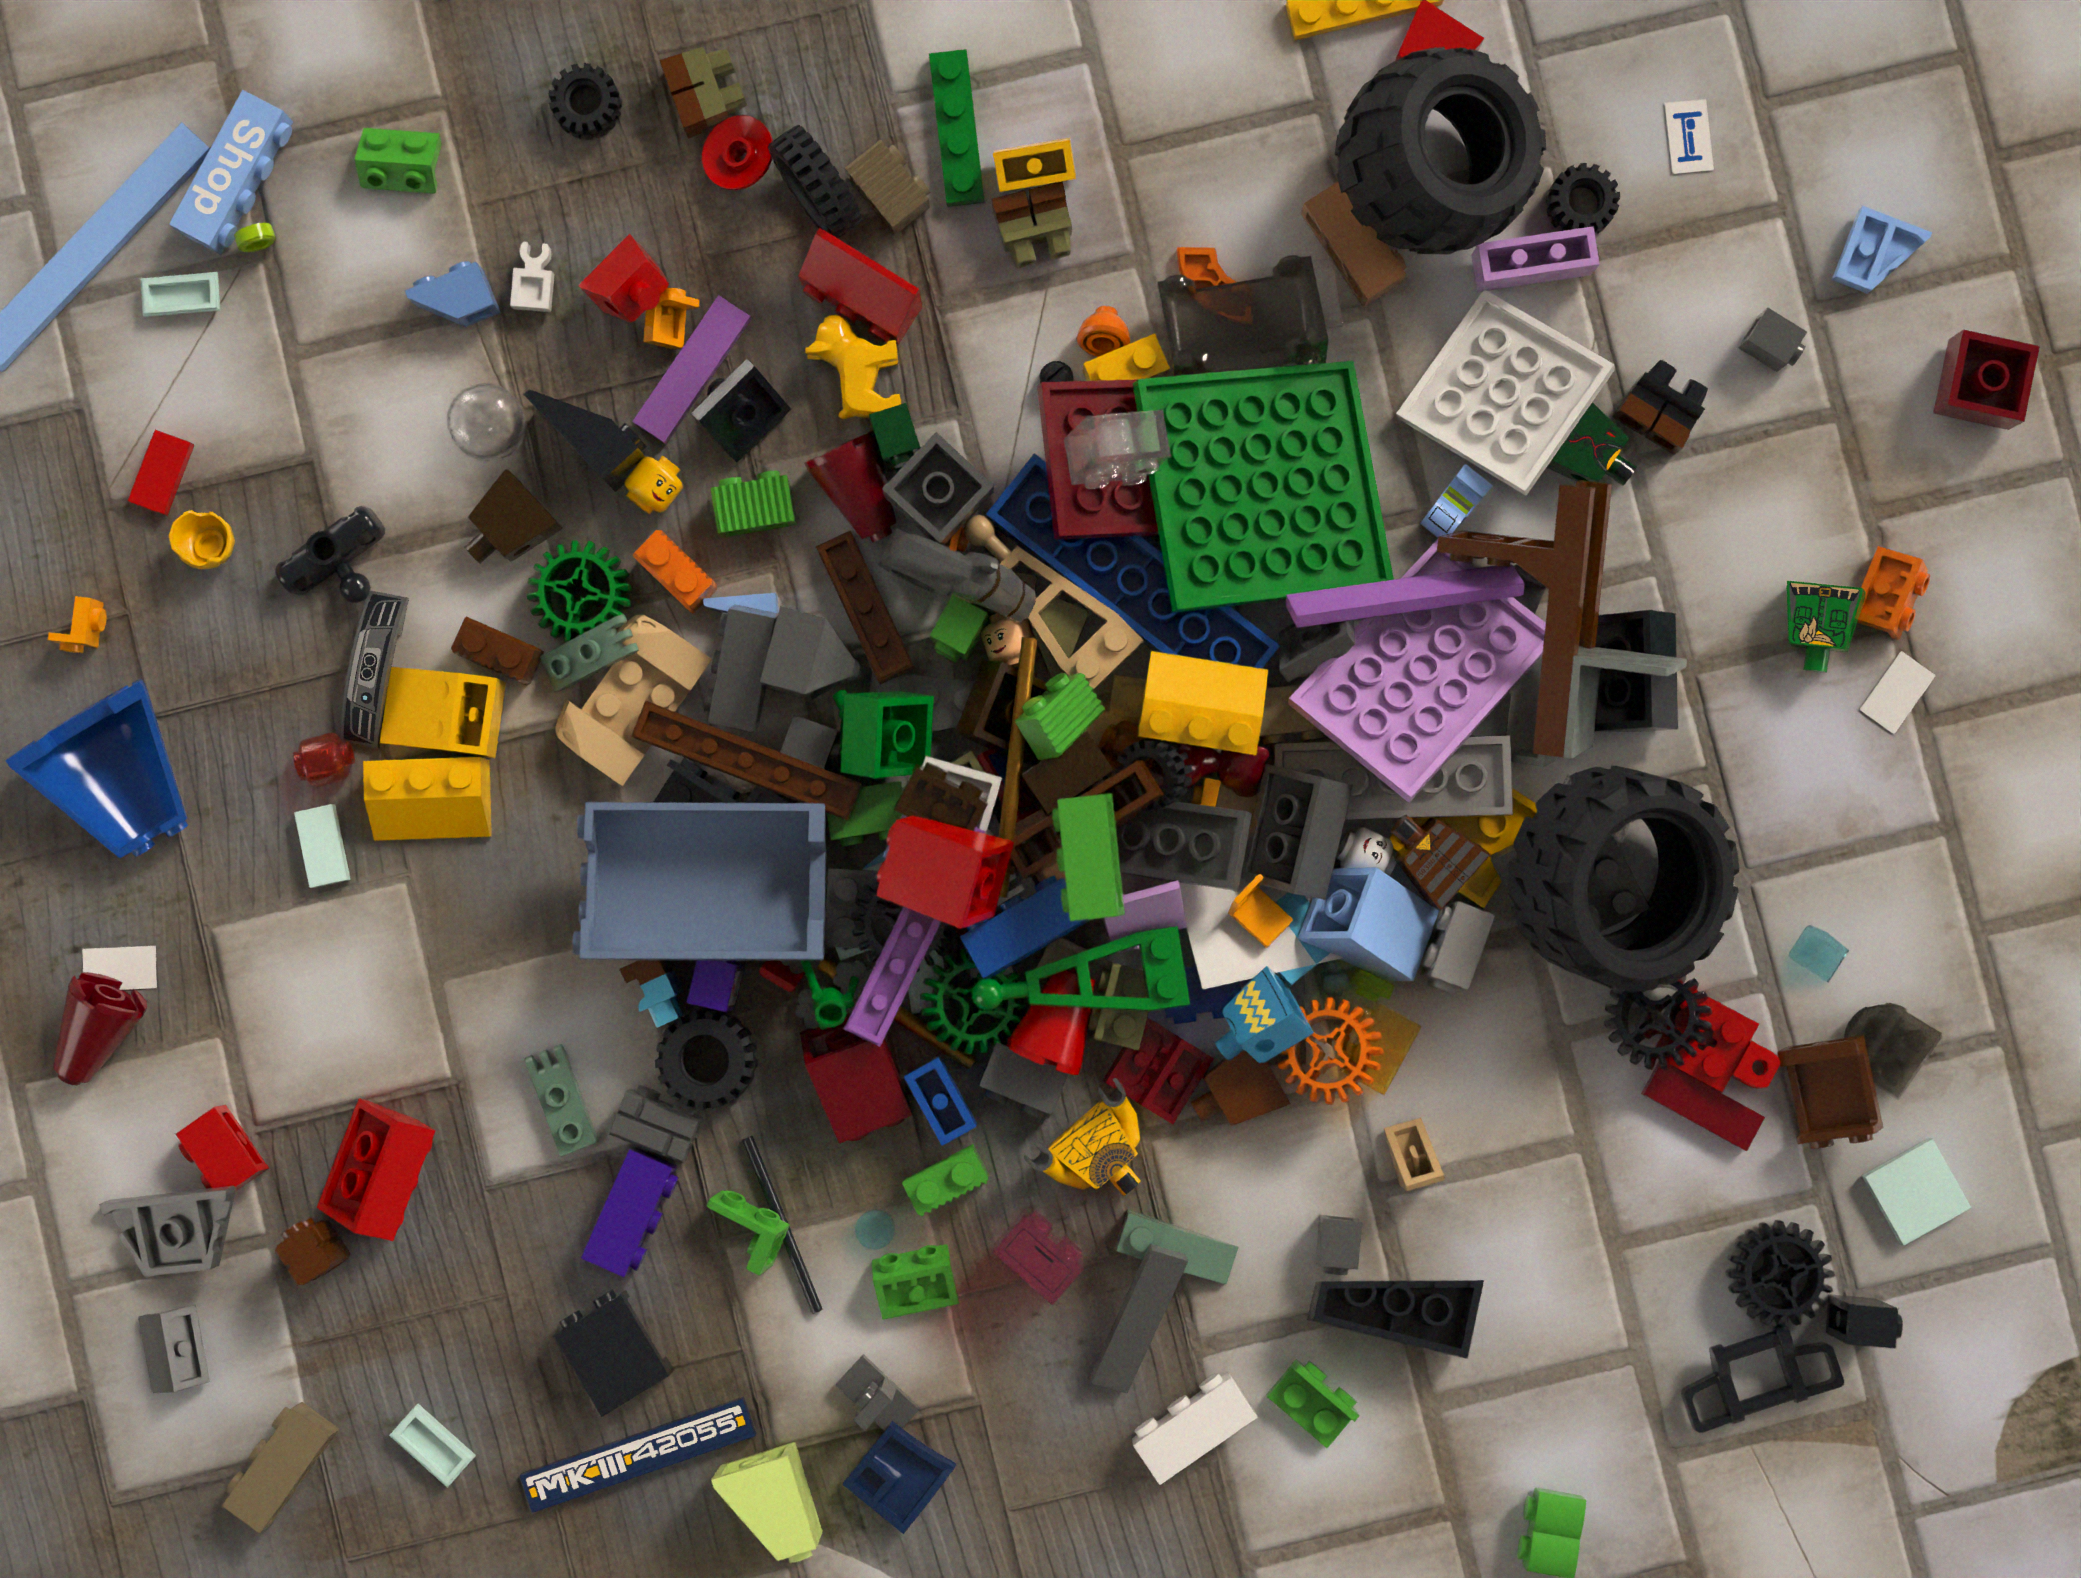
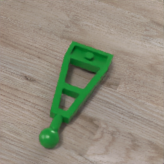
M1178 926L1140 931L1024 973L1025 981L999 984L993 979H982L975 984L972 990L974 1003L983 1010H993L1003 1000L1028 997L1029 1005L1130 1011H1156L1190 1005ZM1139 945L1147 998L1093 996L1088 963ZM1075 968L1079 995L1040 993L1039 980Z

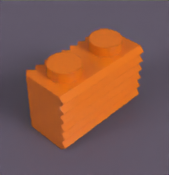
M656 530L632 555L692 614L703 605L704 598H710L717 591V584L662 530Z

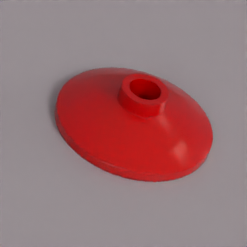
M748 115L732 116L718 123L707 136L702 149V164L706 175L717 186L727 190H742L754 185L765 175L773 159L768 149V144L773 141L770 131L761 121ZM747 153L746 157L739 162L741 155Z

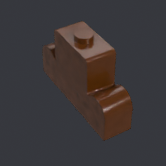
M1136 761L1080 797L1112 794L1115 827L1117 829L1138 816L1140 810L1154 803L1164 794L1144 761ZM1053 814L1010 840L1014 842L1010 857L1023 879L1031 878L1057 863V849L1062 848L1061 832H1056L1054 829Z

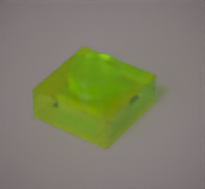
M1355 969L1349 982L1358 987L1355 994L1374 1003H1377L1379 997L1389 1000L1396 986L1361 969Z

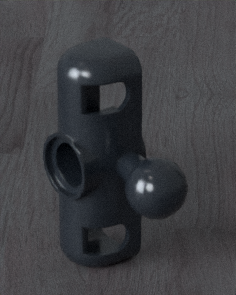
M358 506L354 508L352 514L340 518L324 531L313 533L308 538L306 544L292 553L291 558L276 565L275 575L288 592L304 595L336 572L341 579L339 589L345 600L351 603L362 602L369 596L371 586L369 580L363 574L353 571L349 562L381 540L385 534V527L372 509ZM368 530L374 538L362 545L355 538ZM332 540L335 545L334 554L331 558L325 560L322 555V548L326 542ZM304 575L312 581L304 589H298L293 584Z

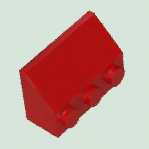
M822 228L818 229L798 275L801 285L804 286L803 293L818 303L822 304L825 299L837 307L835 312L848 322L854 324L856 320H859L869 326L867 332L877 340L887 344L889 339L891 341L896 340V344L899 345L923 307L919 288Z
M359 1098L317 1208L353 1233L394 1241L397 1230L403 1223L404 1212L412 1191H414L418 1184V1176L425 1157L431 1150L432 1139L436 1130L415 1118Z

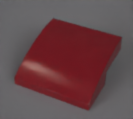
M1147 1017L1139 1051L1122 1047L1102 1081L1115 1089L1116 1085L1112 1079L1117 1078L1124 1088L1126 1096L1169 1123L1174 1124L1214 1058Z

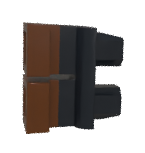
M1659 360L1648 372H1645L1637 379L1612 417L1640 435L1649 429L1645 438L1675 455L1683 449L1692 428L1705 410L1701 405L1708 388L1696 380L1690 379L1679 393L1668 386L1677 370L1667 362Z

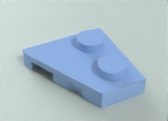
M1862 206L1857 212L1832 280L1868 294L1931 237L1932 232Z

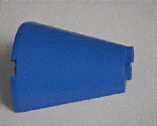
M138 679L130 687L126 685L96 702L5 760L12 770L119 858L124 857L130 852L137 857L155 845L152 840L155 836L165 832L169 838L188 826V823L185 821L187 815L147 686L142 679Z

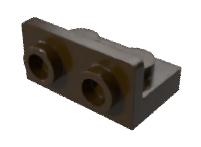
M926 762L924 767L915 764L912 775L894 810L907 817L917 816L974 831L988 803L985 798L981 797L983 793L981 788L965 780H962L960 785L946 779L947 771L930 762Z

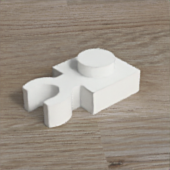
M523 242L520 247V256L525 262V269H513L510 306L512 309L551 312L555 274L552 271L544 270V267L551 260V249L548 244L543 243L541 255L537 258L530 257V245L528 242Z

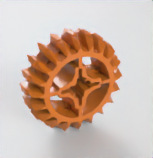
M1332 997L1326 998L1325 1010H1322L1320 1003L1316 999L1311 1000L1310 1006L1313 1013L1309 1014L1306 1009L1299 1006L1310 1027L1330 1019L1344 1022L1339 1028L1336 1027L1328 1035L1322 1036L1314 1032L1304 1039L1312 1046L1314 1051L1313 1058L1309 1063L1311 1067L1307 1072H1305L1300 1060V1045L1302 1041L1280 1053V1055H1288L1289 1059L1281 1061L1278 1064L1279 1069H1293L1286 1076L1285 1081L1288 1084H1293L1301 1080L1296 1088V1093L1299 1095L1305 1094L1311 1087L1310 1101L1318 1102L1322 1092H1324L1325 1103L1328 1105L1334 1104L1335 1092H1338L1342 1102H1349L1347 1089L1351 1088L1356 1095L1361 1096L1364 1092L1358 1082L1361 1079L1370 1085L1375 1082L1371 1076L1366 1074L1368 1068L1375 1071L1381 1070V1064L1371 1061L1372 1055L1381 1056L1384 1054L1383 1048L1371 1046V1043L1382 1038L1381 1033H1367L1373 1027L1375 1021L1369 1017L1359 1022L1364 1013V1010L1359 1006L1348 1014L1350 1009V1002L1343 999L1338 1010H1336L1335 1000ZM1353 1029L1356 1031L1361 1045L1358 1064L1346 1052V1045L1351 1038L1349 1035ZM1317 1039L1323 1044L1328 1043L1331 1046L1332 1041H1336L1334 1049L1345 1062L1343 1063L1336 1058L1332 1059L1329 1056L1328 1061H1324L1326 1053L1315 1040ZM1334 1066H1340L1350 1073L1346 1078L1333 1083L1316 1081L1321 1073L1325 1074L1329 1068Z

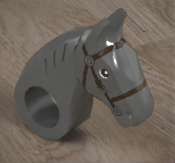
M899 529L893 530L878 563L884 570L915 586L944 597L952 592L1017 623L1023 622L1030 616L1036 602L1035 591L1026 585L1012 570L999 564L997 559L975 552H969L964 556L961 552L950 550V548L928 538Z

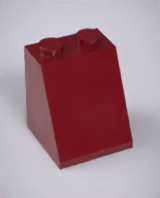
M851 1013L846 1014L845 1020L836 1027H827V1029L818 1027L800 1032L806 1069L839 1144L848 1140H860L871 1131L884 1126H896L902 1123L905 1118L912 1116L907 1093L886 1039L884 1038L879 1047L844 1030Z

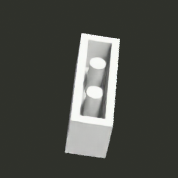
M1229 1372L1222 1377L1219 1373L1210 1376L1199 1385L1201 1388L1199 1393L1190 1399L1186 1395L1178 1398L1167 1407L1169 1411L1167 1415L1158 1421L1154 1417L1150 1418L1135 1429L1137 1435L1132 1438L1133 1446L1159 1485L1258 1418Z

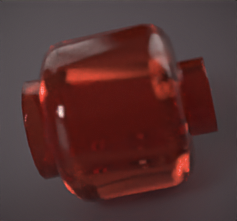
M329 732L302 740L298 751L293 753V760L297 774L302 781L307 780L313 787H321L345 780L349 776L350 765L355 764V755L349 741L342 742L336 733Z

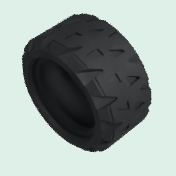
M1611 766V769L1592 767L1570 775V785L1557 783L1536 802L1537 813L1533 818L1525 817L1514 840L1513 847L1517 857L1515 863L1509 861L1508 891L1516 904L1511 906L1520 932L1531 941L1532 949L1549 963L1611 989L1617 988L1628 992L1650 991L1657 989L1658 985H1669L1695 970L1694 961L1706 959L1712 953L1724 933L1720 932L1724 922L1733 916L1739 892L1738 887L1734 886V876L1739 873L1740 867L1735 841L1726 839L1724 835L1729 829L1728 823L1715 804L1702 800L1704 794L1680 781L1620 766ZM1642 819L1653 835L1658 852L1657 880L1648 901L1650 909L1640 913L1622 929L1610 934L1601 935L1591 918L1587 902V883L1591 866L1600 848L1613 833L1628 823Z

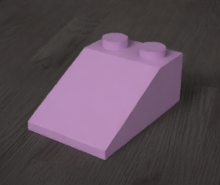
M1178 880L1123 895L1125 914L1103 918L1109 942L1140 931L1178 926V931L1179 929L1187 928ZM1139 945L1121 951L1120 953H1125L1128 951L1139 949Z

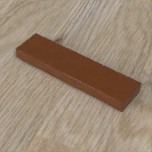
M851 530L816 546L879 684L881 685L915 669Z

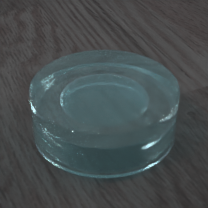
M868 1210L860 1216L856 1223V1237L868 1249H881L887 1246L894 1236V1221L883 1210Z

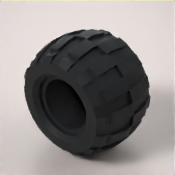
M1444 47L1411 52L1380 69L1372 80L1362 86L1349 105L1344 117L1345 123L1339 129V135H1337L1335 155L1340 157L1341 168L1336 176L1341 193L1346 192L1353 206V209L1350 211L1362 226L1365 225L1366 227L1370 226L1377 232L1378 240L1398 249H1409L1410 252H1417V254L1449 255L1459 250H1468L1505 230L1524 210L1522 207L1528 203V199L1535 193L1544 171L1540 164V159L1543 151L1547 150L1545 130L1541 129L1537 116V111L1540 109L1532 93L1527 94L1518 82L1519 76L1505 63L1501 65L1500 63L1494 64L1491 62L1488 54L1466 48L1445 50ZM1432 109L1441 113L1451 122L1465 145L1469 161L1468 185L1454 182L1444 176L1433 164L1428 154L1425 143V127Z

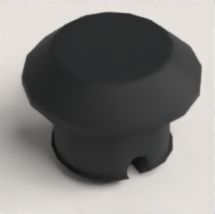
M1052 361L1046 364L1041 369L1039 375L1040 383L1074 380L1071 368L1066 363L1060 361Z

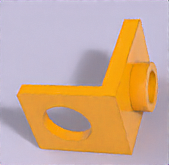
M1259 873L1233 900L1228 914L1265 948H1268L1292 923L1293 918L1259 888L1264 878Z

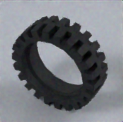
M794 126L768 144L769 153L774 160L775 166L780 171V175L787 182L788 188L796 196V200L805 209L808 217L812 218L818 229L822 228L836 238H839L862 222L860 209L854 202L855 199L852 193L848 191L845 181L840 178L838 170L831 164L826 153L822 152L820 145L813 140L809 132H806L802 126Z

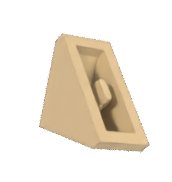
M1421 1118L1384 1128L1400 1187L1409 1191L1445 1180L1444 1173Z

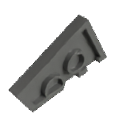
M872 670L870 692L905 691L934 696L932 732H940L957 727L974 682L904 673L880 685Z

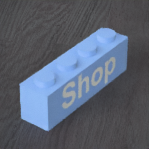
M242 90L169 225L185 237L221 255L224 248L229 247L235 240L236 226L243 213L247 214L253 207L256 199L255 191L261 180H266L271 174L274 166L273 158L279 147L285 146L291 137L293 121L283 110Z

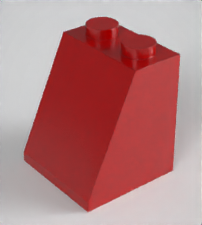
M917 816L896 820L887 835L889 848L886 860L881 864L877 873L879 886L876 896L960 929L994 917L1012 853L1013 841Z

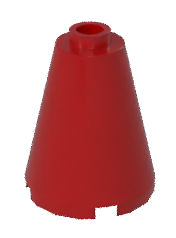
M1075 968L1052 975L1040 993L1079 995ZM1090 977V979H1091V985H1092V992H1093V991H1094V985H1095V979H1093L1092 977ZM1031 1005L1009 1037L1006 1046H1009V1049L1016 1054L1040 1065L1046 1063L1056 1066L1055 1070L1078 1075L1082 1068L1091 1008Z

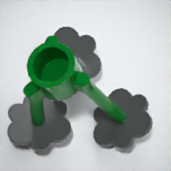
M823 944L824 955H825V953H826V948H825V946H824V944ZM847 960L840 961L836 967L837 974L833 978V983L841 987L840 992L834 988L818 985L813 968L818 967L820 961H782V964L789 966L790 971L794 974L805 972L810 988H803L798 993L800 1004L796 1006L795 1013L798 1017L803 1018L804 1024L810 1029L818 1027L827 1029V1027L831 1028L840 1025L845 1020L846 1009L854 1006V998L861 994L872 972V969H867L864 961L857 960L854 963Z

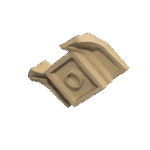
M635 615L617 629V632L631 629L633 637L622 642V644L626 646L636 643L639 651L611 666L582 709L566 698L555 726L556 735L564 744L621 786L625 784L651 747L650 744L631 737L645 701L675 712L712 661L709 656L679 635L645 615Z

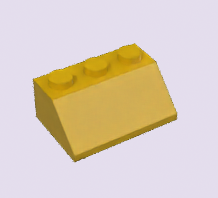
M1151 651L1138 725V736L1256 755L1264 712L1268 670Z
M462 757L363 761L364 802L374 841L492 837L489 759Z

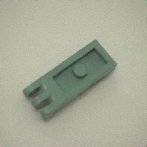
M624 614L616 616L540 656L554 692L565 690L639 651L636 643L628 644L625 647L622 645V642L633 637L631 629L621 632L616 630V628L627 623Z
M562 1044L554 1047L558 1060L556 1063H553L548 1050L539 1052L543 1064L541 1069L538 1068L537 1061L533 1055L525 1058L527 1069L560 1157L599 1142Z

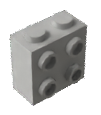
M1459 901L1448 902L1442 910H1439L1433 929L1437 930L1433 942L1427 944L1420 964L1423 967L1420 975L1430 978L1428 986L1453 994L1456 993L1457 989H1469L1496 915Z

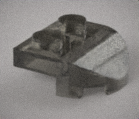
M1893 1003L1862 1008L1850 1019L1844 1033V1038L1864 1035L1874 1085L1897 1100L1901 1098L1943 1037L1941 1032L1908 1013L1906 1008Z

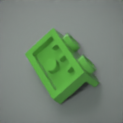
M947 1244L939 1246L927 1245L919 1250L901 1254L888 1253L881 1258L872 1260L873 1283L882 1320L959 1304Z
M1296 1359L1266 1395L1322 1445L1328 1448L1351 1420L1355 1422L1360 1416L1353 1408L1357 1401L1341 1387H1338L1334 1392L1323 1382L1327 1377L1326 1374L1311 1361H1308L1304 1366Z

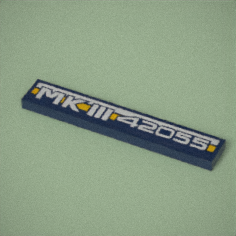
M741 1397L523 1472L520 1475V1479L531 1512L534 1513L754 1437L756 1431L745 1398Z

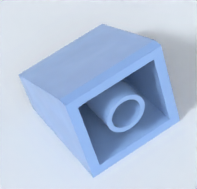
M1377 867L1333 869L1326 900L1313 897L1298 939L1343 957L1341 960L1386 981H1414L1429 937L1433 932V926L1439 910Z

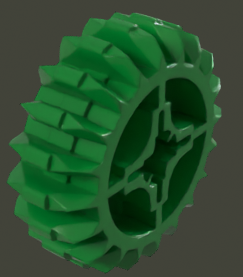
M577 540L571 542V552L569 553L564 545L558 544L556 546L559 554L557 558L549 552L543 554L544 559L549 562L546 568L537 563L534 565L533 569L542 574L540 579H528V584L538 588V591L528 593L527 599L532 602H540L530 612L533 616L545 614L540 619L538 625L542 629L553 625L550 636L555 639L560 637L565 630L564 641L568 642L574 639L577 633L580 636L600 624L622 615L623 613L618 611L619 606L627 608L632 605L629 599L621 597V594L633 591L632 585L627 583L620 584L622 580L629 576V572L626 569L615 571L621 563L620 558L614 556L607 560L610 550L605 546L600 548L595 554L596 547L592 541H588L585 544L583 552ZM580 563V567H576L574 575L570 579L554 581L563 569ZM593 564L599 566L605 572L609 581L610 593L594 588V574L591 573ZM582 584V587L594 596L587 595L585 598L581 597L582 601L578 602L577 598L565 589L573 591L575 587L579 589L578 585ZM551 592L566 598V611L569 613L567 622L560 619L554 611L551 603ZM606 604L598 616L587 622L579 623L580 618H584V614L590 606Z
M960 949L957 951L958 963H956L951 955H945L943 960L947 967L946 970L936 964L931 967L933 973L939 978L937 981L931 978L924 979L923 983L926 986L933 987L932 994L920 993V999L931 1001V1007H925L920 1012L923 1016L934 1015L935 1017L926 1024L928 1030H935L938 1027L942 1028L935 1038L938 1042H943L951 1036L948 1045L949 1049L955 1051L961 1041H963V1052L971 1054L974 1042H976L979 1052L986 1053L988 1050L987 1039L995 1047L997 1042L1002 1044L998 1036L999 1032L1006 1037L1011 1036L1013 1031L1006 1025L1008 1022L1019 1024L1022 1019L1019 1016L1012 1015L1013 1009H1024L1025 1003L1008 999L1002 1001L1001 1007L998 1006L993 1010L972 1007V1012H969V1003L964 1001V998L957 996L956 993L972 995L973 987L983 977L978 971L976 978H972L970 984L962 989L948 984L958 973L967 969L977 968L973 959L969 960L966 950ZM1004 970L992 977L999 984H1007L1016 981L1019 975L1017 972L1004 975L1003 973L1006 971ZM943 995L953 1000L957 1005L958 1011L955 1018L957 1023L955 1027L945 1015ZM980 1014L991 1015L996 1018L985 1030L971 1034L966 1033L969 1024L972 1025Z

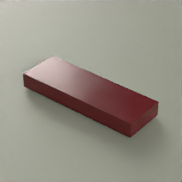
M1659 1061L1641 1093L1744 1151L1749 1149L1765 1119L1761 1114L1670 1065L1669 1070H1662Z

